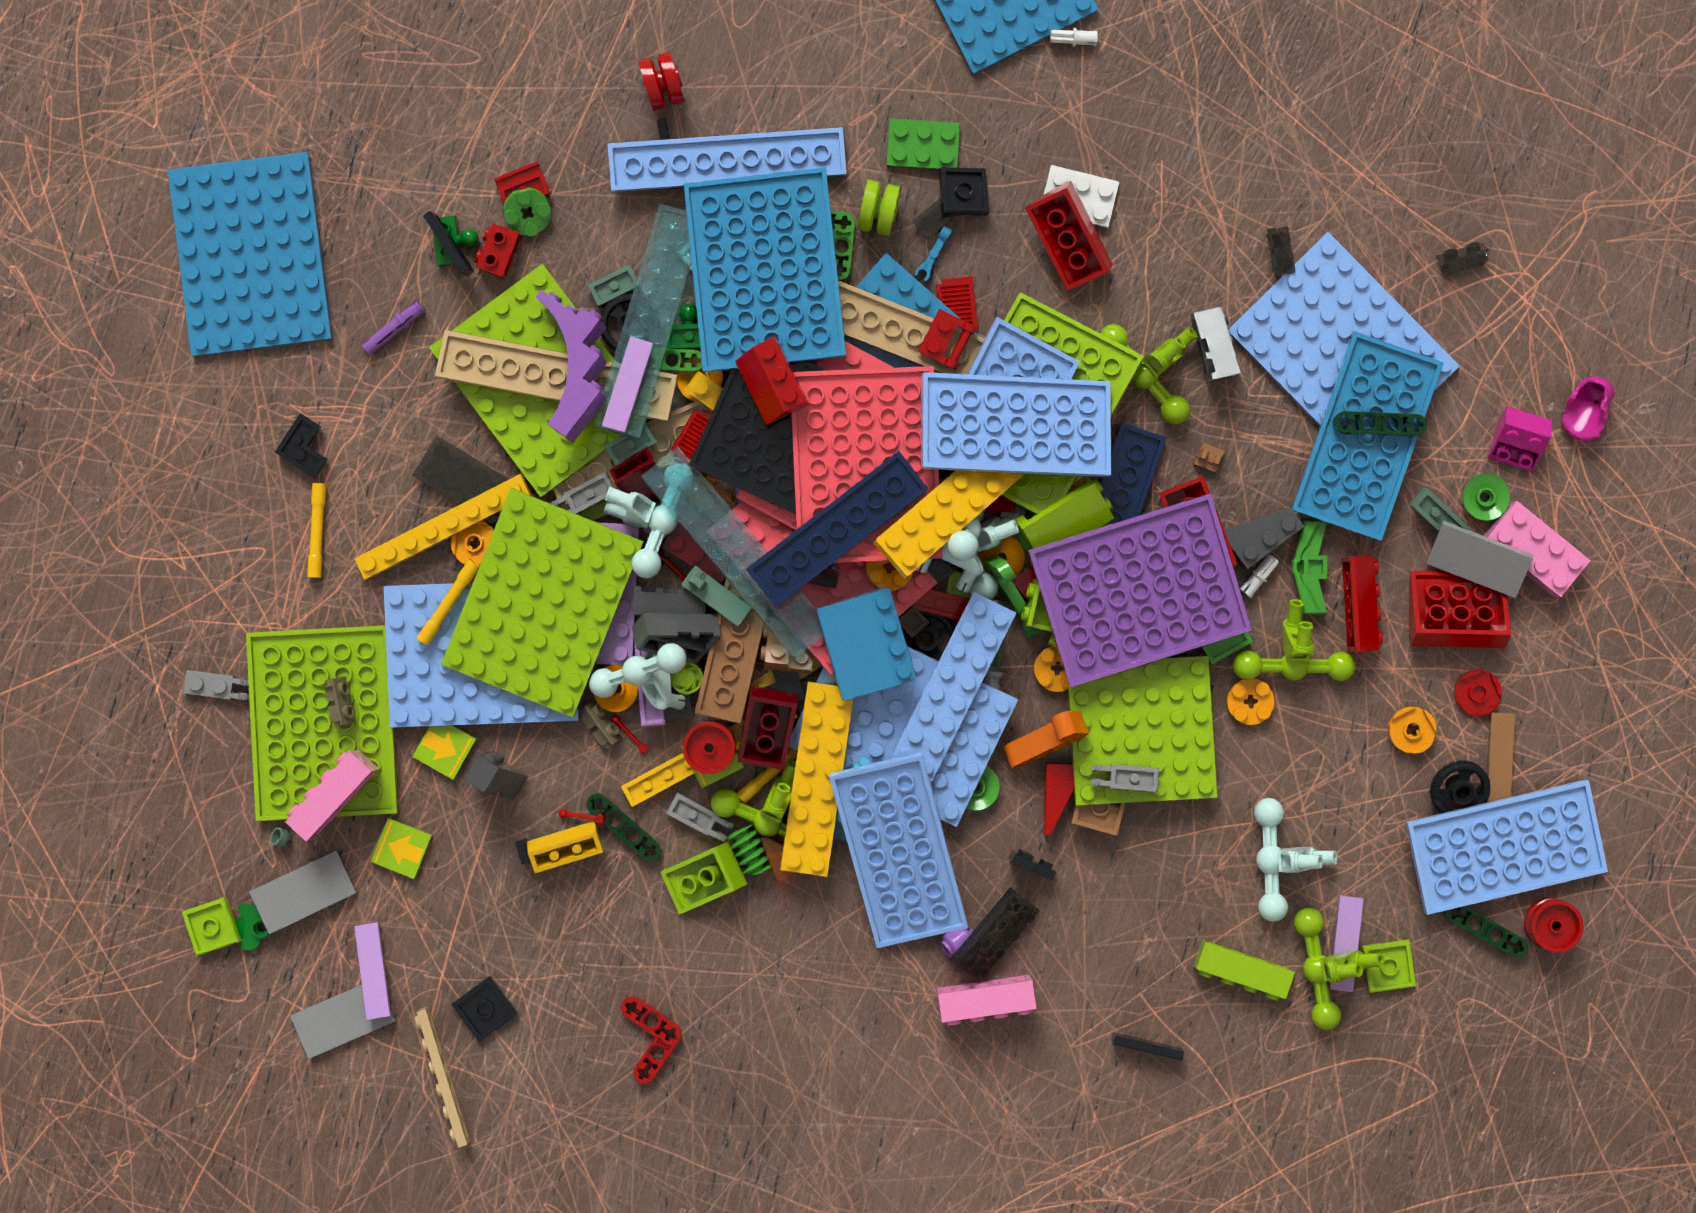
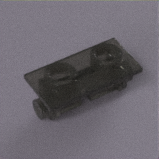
M1288 226L1278 229H1267L1265 236L1268 239L1269 250H1271V272H1274L1275 278L1296 273Z
M1472 242L1462 249L1445 250L1443 254L1437 255L1436 258L1443 263V265H1440L1441 273L1451 275L1464 271L1462 262H1466L1467 269L1485 265V262L1489 261L1486 253L1489 249L1482 243Z

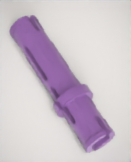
M415 300L401 313L397 312L394 319L379 329L369 339L361 343L363 348L369 355H373L375 351L404 328L408 329L411 322L426 312L425 309Z

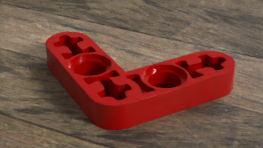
M629 996L621 1005L622 1013L625 1017L655 1036L633 1071V1076L637 1082L647 1084L655 1077L680 1040L682 1031L678 1024L640 998ZM633 1001L636 1002V1008L642 1011L643 1007L647 1009L643 1013L641 1020L636 1018L639 1016L638 1012L633 1010L630 1013L627 1011V1002L630 1004ZM648 1014L657 1016L658 1024L656 1026L650 1027L645 1023V1017ZM662 1020L666 1022L664 1028L667 1030L674 1028L676 1030V1038L671 1037L667 1039V1033L662 1029L660 1034L656 1032L661 1026ZM654 1047H661L664 1050V1057L654 1059L651 1055V1050ZM647 1057L651 1063L658 1066L655 1068L652 1065L648 1071L650 1076L641 1078L639 1076L641 1072L638 1069L646 1067L648 1061H644V1059Z

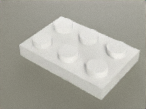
M1051 165L1044 194L1072 181L1093 225L1108 229L1119 182Z

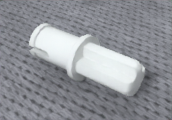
M1073 28V31L1051 30L1050 42L1069 43L1072 44V47H1075V45H1097V31H1083Z
M1267 555L1255 571H1251L1253 574L1240 587V590L1252 598L1263 582L1267 583L1266 579L1277 567L1279 561L1274 556Z

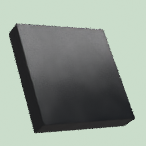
M940 167L938 174L942 215L987 216L989 214L986 169Z
M488 976L451 1004L479 1042L518 1014L491 976Z

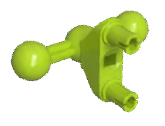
M1110 324L1103 327L1100 331V334L1131 349L1127 344L1128 334L1120 325ZM1191 327L1186 328L1177 337L1168 339L1143 360L1131 381L1136 387L1148 389L1161 404L1163 419L1169 424L1185 422L1189 417L1190 405L1182 396L1171 395L1158 378L1159 375L1183 356L1184 349L1198 337Z
M1298 599L1290 600L1288 617L1283 621L1282 642L1284 656L1281 659L1260 658L1255 652L1246 650L1237 654L1233 661V671L1244 680L1255 679L1261 672L1281 673L1286 679L1292 681L1301 680L1307 673H1327L1333 680L1346 681L1353 676L1356 668L1353 657L1345 652L1333 653L1328 659H1309L1313 656L1314 645L1311 640L1313 624L1302 621L1304 603Z
M789 760L782 775L775 779L761 810L741 803L738 794L732 789L722 788L717 790L711 797L713 812L719 817L727 818L735 814L754 823L756 831L762 836L771 837L779 834L785 837L787 823L783 821V815L791 799L796 761Z
M1303 908L1294 917V926L1296 931L1305 938L1308 958L1303 963V974L1307 980L1313 983L1317 1004L1311 1011V1018L1314 1025L1319 1029L1331 1030L1339 1024L1341 1011L1330 1000L1327 981L1329 983H1339L1348 978L1361 977L1365 968L1384 966V956L1382 953L1364 954L1361 951H1348L1328 957L1322 955L1318 934L1324 927L1323 917L1316 909Z

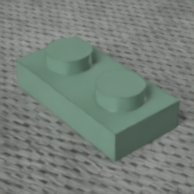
M630 264L588 285L598 307L610 302L615 297L627 294L641 287Z
M644 422L604 447L617 466L647 446L650 448L657 444V441Z

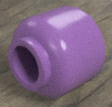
M971 928L944 933L942 936L943 941L940 944L948 958L951 959L953 957L956 960H960L975 950L977 937Z

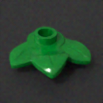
M242 903L238 905L241 917L235 919L242 940L240 941V949L248 951L257 948L261 940L270 937L272 933L269 934L267 929L264 932L259 929V924L264 922L256 906Z

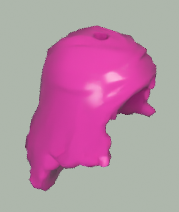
M1599 376L1586 377L1566 401L1567 408L1562 416L1561 423L1564 425V430L1568 432L1569 436L1587 442L1600 437L1605 428L1608 410L1615 393L1613 385L1608 380Z

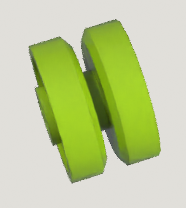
M868 179L857 230L869 233L872 230L874 219H877V234L889 237L892 224L895 223L900 186L888 184L885 187L883 197H879L881 190L880 181Z

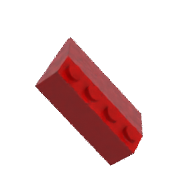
M1410 571L1409 633L1411 646L1505 648L1511 636L1507 595L1449 572Z

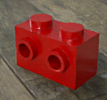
M492 223L491 228L487 227L484 233L483 241H485L483 249H479L474 261L477 263L476 268L505 280L522 237L520 233Z

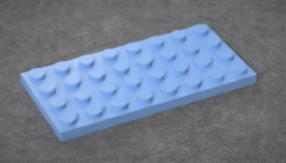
M923 372L921 374V469L1109 477L1111 476L1110 381Z
M923 753L830 773V782L876 947L881 948L968 928L966 913Z
M1586 779L1405 822L1424 913L1427 915L1608 872L1590 783Z

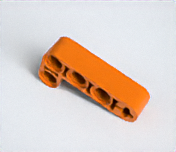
M1081 711L1059 713L1050 718L1051 723L1004 745L1003 749L1010 768L1017 769L1089 735Z

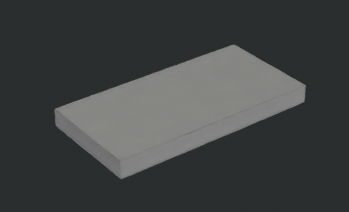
M1443 521L1426 564L1516 598L1534 555Z
M337 850L249 891L269 934L357 893Z
M362 984L290 1015L308 1059L396 1021L392 1009L391 1017L373 1020L366 1019Z

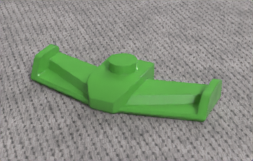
M1304 520L1303 525L1305 527L1301 530L1295 558L1292 560V574L1295 576L1300 600L1304 603V614H1328L1319 579H1327V555H1319L1327 523L1320 520Z

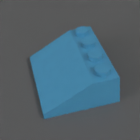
M890 587L877 588L815 609L842 701L898 686L916 679Z

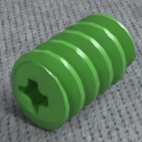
M750 824L734 831L727 839L736 840L731 848L740 849L735 854V857L744 858L739 863V866H747L742 872L743 875L751 874V876L770 869L772 864H764L769 858L766 855L760 856L765 849L764 847H756L761 840L760 838H752L757 831L749 830L753 825Z

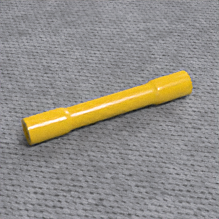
M312 483V516L307 577L321 578L323 515L326 501V484Z
M470 559L467 560L456 581L416 637L420 642L427 646L430 644L438 632L441 623L465 587L471 582L480 565Z
M792 748L788 749L785 767L789 760L797 758L798 751ZM767 767L755 779L749 781L737 792L738 797L746 804L782 770Z

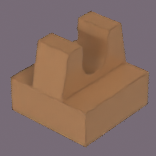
M1202 442L1193 465L1216 473L1225 451Z

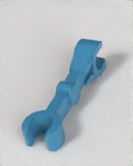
M946 226L942 228L926 261L916 269L915 277H917L919 271H926L927 276L923 282L929 280L932 264L938 257L942 246L948 240L952 231Z

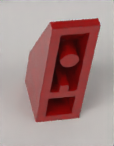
M1045 763V835L1051 834L1074 790L1073 763Z

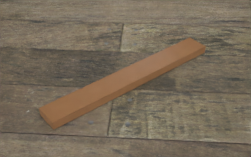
M1490 713L1487 775L1491 787L1486 803L1511 797L1515 729L1514 713ZM1505 896V897L1496 898V899H1492V900H1488V901H1504V902H1506V896Z

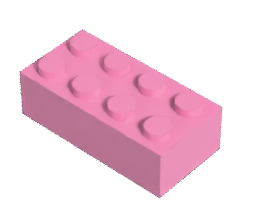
M1518 501L1510 502L1507 510L1495 520L1483 535L1534 555L1526 575L1552 597H1562L1591 561Z
M360 750L344 752L336 761L339 765L332 770H327L320 778L322 783L315 788L312 787L303 796L306 800L299 805L296 804L287 813L289 818L285 823L306 842L316 838L379 770Z
M1030 975L936 988L942 1023L947 1022V1025L960 1024L961 1020L970 1019L971 1022L985 1020L984 1016L994 1015L996 1019L1008 1017V1013L1017 1012L1018 1015H1026L1032 1013V1009H1036L1033 981Z

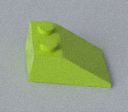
M729 841L660 872L679 915L748 884Z

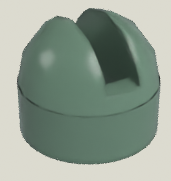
M280 827L275 828L270 836V843L277 847H285L288 845V840H291L290 833Z

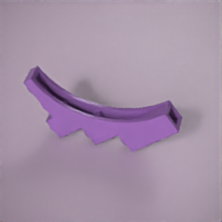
M540 290L536 298L557 320L565 338L568 353V375L565 390L558 408L548 422V425L571 443H574L607 399L602 393L604 388L594 381L607 363L601 357L603 352L595 347L594 344L607 327L601 322L603 317L593 309L588 312L583 307L579 311L569 304L565 307L561 304L562 299L553 292H550L548 295Z

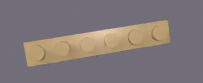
M424 1007L417 1011L415 1022L418 1030L422 1029L424 1035L422 1045L425 1052H429L431 1061H429L430 1071L432 1075L436 1074L437 1077L436 1090L438 1096L443 1097L445 1106H443L444 1116L446 1120L450 1119L452 1126L450 1129L451 1139L453 1143L457 1142L458 1148L468 1145L470 1137L430 1007Z

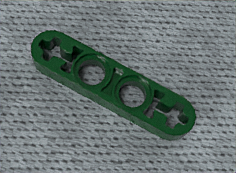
M1343 411L1336 414L1332 422L1337 432L1347 434L1418 436L1424 433L1427 428V421L1422 415L1404 413ZM1346 416V420L1354 421L1355 416H1358L1356 421L1357 430H1354L1355 425L1352 424L1347 425L1343 429L1342 424H1338V420ZM1368 416L1373 419L1374 427L1371 430H1366L1362 427L1361 422L1364 417ZM1390 417L1395 418L1398 422V426L1394 431L1388 430L1385 426L1386 420ZM1402 418H1405L1404 423L1414 422V419H1417V423H1421V427L1417 428L1416 432L1413 427H1404L1405 432H1402Z
M601 793L593 794L588 798L587 809L594 816L602 814L604 811L600 808L596 810L592 808L594 805L592 802L593 798L595 800L601 798L603 800L601 805L605 809L609 805L613 808L606 813V819L603 824L646 861H655L660 856L661 845L610 799ZM610 814H620L622 822L619 826H613L609 823ZM635 828L639 831L640 836L637 841L632 842L627 839L626 833L629 829ZM644 836L648 839L644 842L649 847L652 845L656 846L654 851L657 854L655 856L652 854L647 856L645 854L647 850L642 845L640 849L636 847Z
M1467 906L1458 907L1457 909L1458 912L1466 915L1464 921L1455 915L1451 918L1452 913L1449 910L1443 911V915L1448 921L1510 956L1519 958L1527 953L1528 944L1525 939ZM1473 917H1478L1481 920V926L1477 930H1472L1469 927V921ZM1498 928L1502 936L1500 940L1494 942L1490 939L1489 934L1493 929ZM1508 939L1514 943L1520 941L1519 946H1521V950H1515L1513 953V947L1506 944V940Z

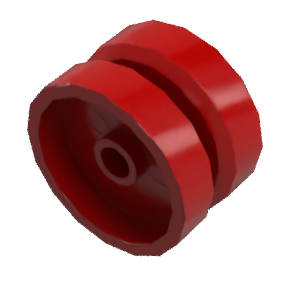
M670 51L658 55L657 60L660 67L658 71H656L651 58L638 61L653 111L665 108L664 92L668 93L670 103L673 105L685 102L681 87H683L677 66L673 64Z
M706 721L695 725L687 733L683 741V754L686 762L694 770L702 774H715L724 770L733 761L736 754V740L733 733L725 725L716 721ZM707 743L713 744L714 750L707 752L705 745Z
M1553 897L1535 901L1527 909L1524 917V930L1528 938L1537 946L1552 952H1565L1573 948L1580 941L1584 931L1583 919L1579 911L1572 904Z

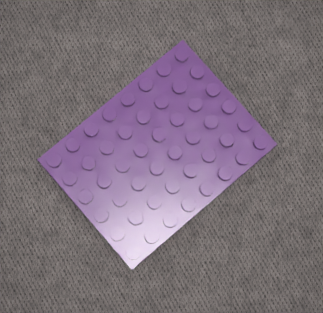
M1211 494L1028 550L1069 687L1252 631Z

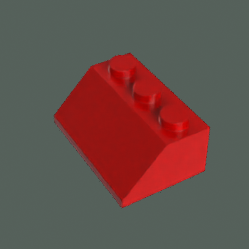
M772 337L752 347L735 361L767 426L810 404L777 338Z

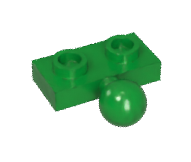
M456 216L440 217L459 248L460 244L469 248L477 245L479 235L475 230L465 229L459 235ZM433 232L437 266L454 265V262Z
M685 304L679 310V316L684 321V324L665 325L666 349H701L698 324H693V321L697 318L696 307L692 304Z

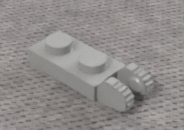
M603 472L564 493V496L550 504L559 507L567 501L571 508L568 511L578 514L605 500L609 487H614L607 473Z
M186 670L183 693L222 699L249 700V694L233 692L234 684H240L241 686H249L248 679L235 678L232 675Z
M1114 764L1110 766L1092 765L1091 770L1095 772H1110L1109 781L1094 779L1091 780L1090 785L1108 786L1111 789L1158 791L1159 768Z
M678 792L666 813L708 836L709 834L723 842L727 840L726 835L712 829L715 821L728 829H733L734 827L732 822L719 817L712 810Z

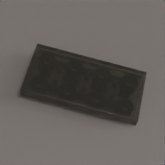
M437 435L412 475L458 504H462L509 480ZM501 512L486 519V521L494 525Z
M1010 887L949 960L975 980L981 982L989 974L997 961L1004 956L1012 943L1019 938L1027 925L1035 919L1040 910Z

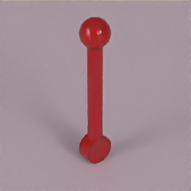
M659 549L658 555L660 556L661 560L672 571H674L681 578V582H683L688 575H684L683 573H681L668 559H666L661 554L662 552Z
M613 715L611 722L617 724L637 744L641 753L647 752L648 746L644 743L642 744L620 721L618 715Z
M566 809L559 811L561 818L567 816L594 820L598 824H602L606 819L603 814L593 816L568 812Z

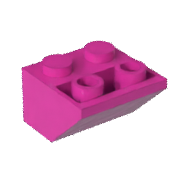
M1506 406L1497 424L1488 458L1533 472L1551 439L1552 420Z

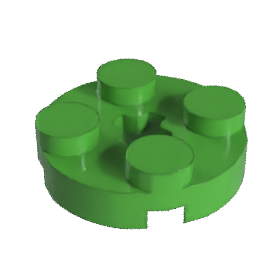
M534 188L513 191L506 198L503 206L504 219L508 227L520 233V235L530 237L537 235L538 232H541L548 225L551 218V208L546 196ZM529 206L532 207L531 212L533 214L524 217L521 209H527Z

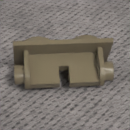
M346 676L325 680L326 685H324L327 702L335 700L336 704L328 706L331 723L334 722L335 727L355 723V710L352 706L350 687Z
M593 700L579 711L581 715L579 718L589 730L594 726L598 728L592 735L601 747L604 746L605 749H608L615 742L623 738L619 733L618 727L611 722L605 714V710L596 700Z

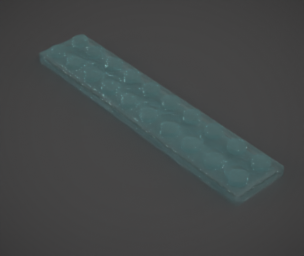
M659 204L603 392L607 399L597 412L594 422L595 428L641 439L692 265L687 212L685 210ZM631 336L651 342L654 346L626 433L623 434L602 428V423Z
M675 448L643 474L641 479L792 657L797 659L823 637L815 611L816 608L800 589L775 608L746 570L767 553L766 549L698 470L688 466L690 460L680 448Z

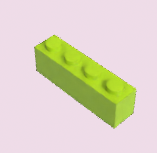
M1205 940L1201 942L1194 963V967L1199 970V975L1212 978V975L1221 977V982L1234 986L1235 982L1242 984V989L1252 993H1256L1257 990L1266 992L1265 997L1276 1001L1279 1000V997L1287 998L1295 974L1289 968Z

